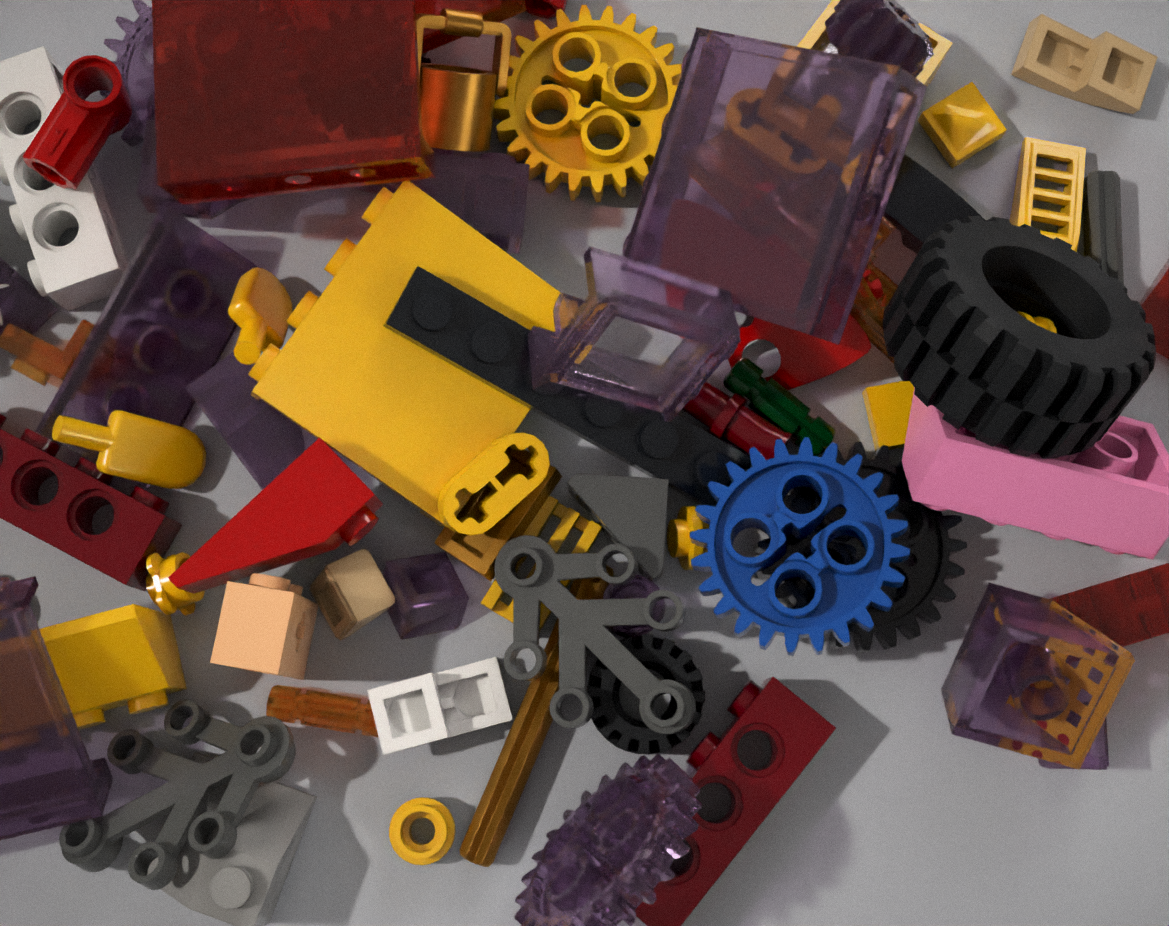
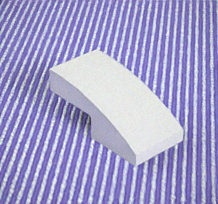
M497 657L367 690L383 755L513 721Z

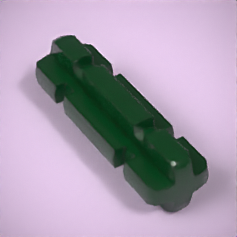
M743 357L738 360L725 376L724 386L733 394L738 393L742 397H747L751 401L748 406L784 432H789L797 438L795 444L800 447L804 437H809L813 456L823 453L835 437L836 431L834 427L819 415L816 418H812L808 414L811 410L808 406L772 377L768 381L761 376L764 371L749 358Z

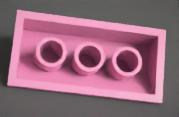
M913 392L902 456V465L912 501L919 502L936 511L952 510L981 517L983 520L998 526L1009 524L1038 531L1055 540L1070 539L1099 546L1103 550L1117 555L1128 553L1153 560L1168 538L1169 454L1153 424L1119 415L1102 439L1097 441L1093 447L1083 452L1058 458H1041L1037 452L1026 457L1010 453L1007 446L997 444L992 447L975 439V433L962 426L959 429L955 428L942 419L944 414L933 405L927 407Z

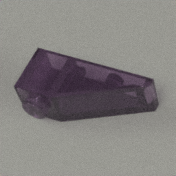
M232 352L185 388L263 490L305 451L302 427L263 400L259 399L258 401L251 396V392L258 382L250 377L248 373L255 363L251 365L242 364L235 358L234 352Z

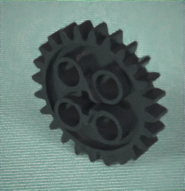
M856 442L850 447L847 460L843 459L837 448V463L844 466L852 457L859 454L863 457L858 476L865 479L877 472H881L884 475L883 482L875 493L876 496L880 498L897 494L899 503L894 510L902 513L910 524L908 539L894 538L891 539V543L909 548L910 556L914 558L913 566H908L904 562L889 564V567L900 572L905 577L902 587H897L896 596L889 612L872 606L868 607L867 611L874 623L873 629L867 632L854 622L847 625L849 635L853 637L857 653H863L870 650L873 634H875L882 648L886 650L896 646V628L903 636L911 640L921 635L916 617L929 624L937 622L942 618L932 600L947 603L954 600L957 596L943 581L944 579H954L964 575L965 569L949 561V556L967 548V542L949 538L948 535L949 529L963 521L961 516H943L941 511L930 509L919 502L912 501L902 460L895 466L890 465L888 446L882 445L871 459H866L862 442ZM799 486L791 489L788 492L789 495L786 494L783 501L792 512L807 514L816 510L821 503V498L812 488ZM826 516L814 530L818 533L834 521ZM793 534L786 537V554L770 567L758 572V578L769 579L774 571L794 553L798 552L807 559L811 555V539L806 537L799 540ZM841 535L833 540L847 542L854 536ZM770 538L757 542L753 546V551L759 554L764 553L769 547ZM831 541L827 547L831 558L839 564L853 565L861 561L856 559L857 551L852 545ZM792 577L782 581L776 591V597L779 601L788 598L792 603L791 609L807 606L815 595L812 585L799 577ZM830 633V649L842 648L843 645Z

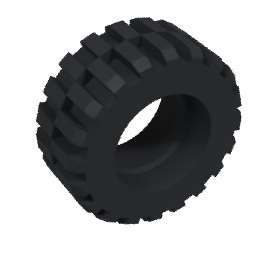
M967 216L961 220L956 219L935 229L933 234L927 237L891 297L889 304L884 310L882 320L888 356L894 357L895 370L903 381H910L915 387L914 395L927 407L933 405L944 414L943 420L957 429L962 426L975 433V439L992 447L1001 444L1009 447L1010 453L1026 457L1038 452L1041 458H1058L1080 453L1093 447L1097 441L1102 439L1153 371L1156 361L1155 334L1152 324L1145 323L1146 312L1140 303L1131 300L1127 295L1128 289L1116 277L1110 278L1101 270L1102 265L1090 256L1083 257L1072 250V245L1057 237L1053 240L1042 235L1040 229L1026 224L1021 226L1012 225L1009 219L992 217L984 221L981 216ZM1017 312H1025L1031 315L1032 318L1041 316L1050 319L1056 327L1057 334L1032 323Z

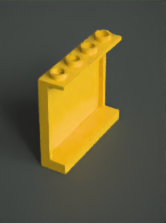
M405 178L395 193H392L383 186L361 217L371 224L370 228L357 245L348 238L343 241L324 268L334 278L320 297L310 290L307 291L286 321L296 328L293 335L282 350L270 343L248 375L258 382L252 390L251 396L258 401L259 399L263 400L317 439L320 437L330 448L420 509L421 514L437 525L447 527L438 514L437 501L440 491L449 480L493 441L505 434L515 433L530 409L384 327L387 318L417 266L423 268L569 353L594 317ZM459 490L455 495L460 503V507L454 512L456 517L472 494Z

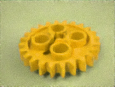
M581 5L578 21L570 22L562 9L556 11L557 27L550 29L538 19L534 21L536 40L533 42L520 35L515 37L516 51L519 57L510 55L504 95H497L501 98L494 101L493 117L503 120L496 126L499 142L512 141L507 147L508 160L514 163L527 158L523 168L525 179L528 181L544 172L546 174L545 188L549 194L561 182L568 183L571 201L577 199L582 186L591 188L595 202H601L604 186L612 184L616 193L621 198L625 197L627 179L630 177L643 187L649 185L650 175L647 165L649 164L658 170L665 171L668 166L669 157L664 149L679 151L682 135L677 130L687 129L690 112L682 107L689 105L691 91L688 87L679 86L685 78V65H669L673 60L674 45L669 43L655 48L658 28L653 25L641 34L635 32L636 14L634 13L627 16L621 25L613 23L614 14L612 6L605 8L600 20H592L587 5ZM576 58L584 59L591 64L589 68L579 72L570 71L563 67L565 62ZM545 80H551V81L555 82L556 85H554V84H545V85H542V82L545 81ZM625 83H636L644 87L646 92L637 97H628L621 94L617 89ZM593 98L600 100V101H594V102L591 104L590 108H585V107H582V106H581V104H582V105H589V104L591 103V101H592ZM548 109L559 110L565 115L558 123L549 125L541 123L536 119L540 112ZM640 121L641 123L638 127L628 124V122ZM600 134H610L618 138L620 144L613 149L602 150L593 146L590 141Z

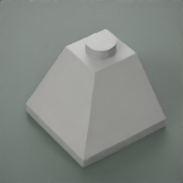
M194 752L191 760L204 764L213 758ZM276 781L259 783L236 828L237 839L231 851L219 859H210L194 850L187 839L177 858V871L174 878L160 890L188 909L233 926L267 925L270 923L317 796ZM229 782L212 791L201 814L208 811H216ZM219 826L210 832L207 844L215 839ZM158 858L150 864L147 875L156 868Z

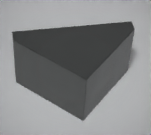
M576 473L567 481L568 492L594 522L602 526V531L614 544H621L635 554L638 560V572L650 585H653L663 572L669 479Z

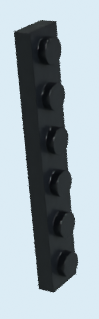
M419 266L413 271L384 324L385 328L652 478L669 479L668 487L700 505L716 507L718 503L709 492L708 484L710 481L727 487L732 483L726 467L729 461L737 464L744 471L750 462V456Z

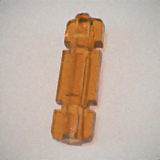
M275 685L271 688L266 706L267 716H272L288 723H295L296 719L301 720V725L347 733H355L356 729L362 730V735L379 738L370 700H368L367 704H362L360 698L307 690L306 694H301L300 688Z

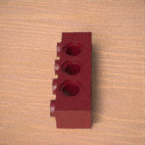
M0 414V448L3 451V461L0 465V518L127 586L145 591L147 588L146 576L149 573L146 567L147 556L158 553L164 558L182 527V524L164 515L170 503L138 486L134 487L130 496L125 495L109 486L115 476L100 472L95 463L80 457L75 467H72L55 458L61 446L26 428L19 439L2 430L1 428L7 417ZM56 476L59 484L57 494L50 502L41 505L38 499L40 486L46 479ZM111 504L114 509L112 525L105 532L95 535L92 528L94 514L101 507Z
M775 677L767 678L761 686L757 685L753 680H750L727 708V711L735 717L720 737L709 731L687 758L686 762L694 768L679 789H676L670 783L666 784L644 812L652 820L651 824L636 842L626 835L603 863L602 867L610 873L604 881V889L647 926H681L835 731V726ZM752 730L764 734L771 745L769 761L763 767L755 770L745 767L737 754L739 740L745 733ZM717 782L725 786L730 794V809L723 818L716 821H707L702 819L696 810V795L706 784ZM667 836H679L685 839L690 848L688 863L683 869L674 873L661 871L653 862V850L656 844Z

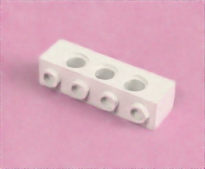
M42 46L0 61V179L6 186L11 185L16 204L9 206L10 216L19 236L24 241L29 240L35 258L27 263L35 288L42 297L48 295L66 311H70L134 288L137 284L95 160L76 190L71 188L63 189L55 184L46 190H40L45 179L35 170L28 167L22 158L64 92L63 76L65 72L47 49ZM41 119L37 129L23 135L24 129L28 124ZM72 227H79L78 234L71 243L65 246H58L59 239L66 230Z

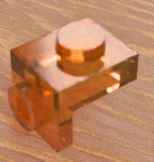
M85 319L78 325L64 351L10 323L7 324L0 336V348L16 358L10 367L12 370L44 387L52 377L81 393L89 381L96 380L104 371L110 357V350L108 348L112 343L111 337Z

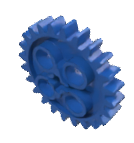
M809 437L803 438L798 455H789L782 439H776L774 458L766 460L761 452L752 447L749 449L752 467L747 471H744L740 466L731 461L726 464L730 480L732 481L729 487L717 482H709V492L718 502L716 507L709 505L696 506L697 516L709 524V529H699L690 532V540L699 547L707 548L708 552L691 559V565L695 571L713 573L712 576L699 586L702 596L722 593L723 597L717 603L713 612L718 619H721L736 611L739 617L736 621L734 633L739 638L748 633L753 626L759 628L760 649L766 650L776 635L785 637V647L788 656H794L799 639L809 638L816 655H820L823 652L824 635L832 633L837 641L846 647L850 644L848 624L854 622L867 632L873 629L874 623L867 611L869 606L889 612L892 608L893 602L881 590L882 586L902 587L905 577L897 570L889 567L890 563L906 561L910 556L909 548L891 543V539L903 535L908 529V522L905 520L887 519V515L898 506L899 497L897 494L880 498L876 496L875 493L883 482L884 475L881 472L874 473L865 479L858 476L863 456L855 455L844 466L837 463V443L832 442L826 448L822 457L813 456ZM806 486L819 494L821 503L816 510L810 513L798 514L786 507L783 502L784 497L791 489ZM843 507L846 510V514L841 519L829 524L812 538V556L806 559L802 554L794 553L762 585L756 586L752 584L751 580L754 575L770 567L786 554V537L793 534L795 538L802 540L812 533L833 509ZM746 528L761 529L770 538L769 547L757 557L742 556L733 548L735 537ZM841 535H850L862 542L866 555L856 564L843 565L831 558L827 547L834 538ZM792 577L805 579L812 585L815 591L813 600L803 608L791 609L785 607L776 597L777 588L782 581Z

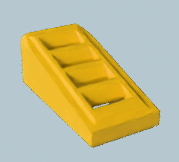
M1029 137L1024 138L1021 146L1009 220L1012 225L1021 226L1026 224L1031 226V221L1057 225V233L1040 230V233L1053 240L1057 237L1072 245L1071 249L1077 252L1081 228L1086 148ZM1039 157L1066 162V172L1036 166V159ZM1035 179L1064 184L1063 192L1034 187ZM1033 200L1061 205L1060 212L1034 208Z

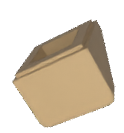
M367 549L358 550L327 564L310 585L313 597L336 639L338 638L340 641L348 638L380 616L395 603V596Z

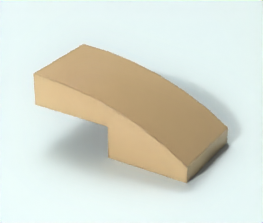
M1040 14L1029 22L1011 75L1072 100L1109 110L1134 114L1141 108L1158 57L1107 31L1095 39H1091Z

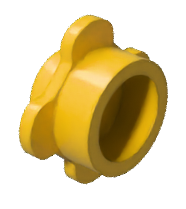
M184 552L170 555L166 559L162 558L158 553L150 554L146 558V567L149 572L146 576L147 591L152 601L166 615H171L176 610H180L185 616L194 613L195 602L202 600L205 594V590L193 594L176 588L168 579L173 572L191 557Z

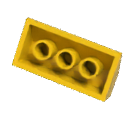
M131 604L0 639V748H12L42 739L40 728L64 723L65 732L105 723L104 711L128 705L129 714H138L168 706L167 694L187 689L171 615Z

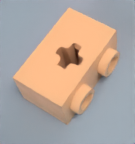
M251 573L248 584L227 581L210 663L304 680L318 604L303 597V586L291 584L289 579Z

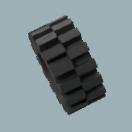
M642 634V636L633 638L630 636L620 640V642L647 669L659 673L664 679L679 682L691 691L696 702V713L692 723L685 730L677 734H660L648 728L643 721L629 716L622 708L619 699V690L622 682L599 659L590 672L587 684V693L591 697L594 706L591 719L597 730L614 746L635 754L650 755L662 753L683 742L691 735L690 733L693 728L698 725L702 716V706L705 703V691H703L702 686L703 677L700 669H697L691 660L693 657L686 650L683 651L676 646L675 642L667 638L653 637L654 635ZM672 695L668 708L659 717L662 720L672 718L677 711V701Z

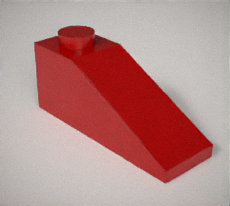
M319 437L173 572L168 579L176 588L195 594L227 584V581L233 582L249 577L251 573H262L335 550L344 541L349 546H352L366 536L377 524L379 518L374 513L383 503Z

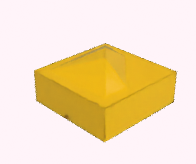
M970 82L923 111L918 119L922 128L952 169L1001 139L1007 131L973 82Z

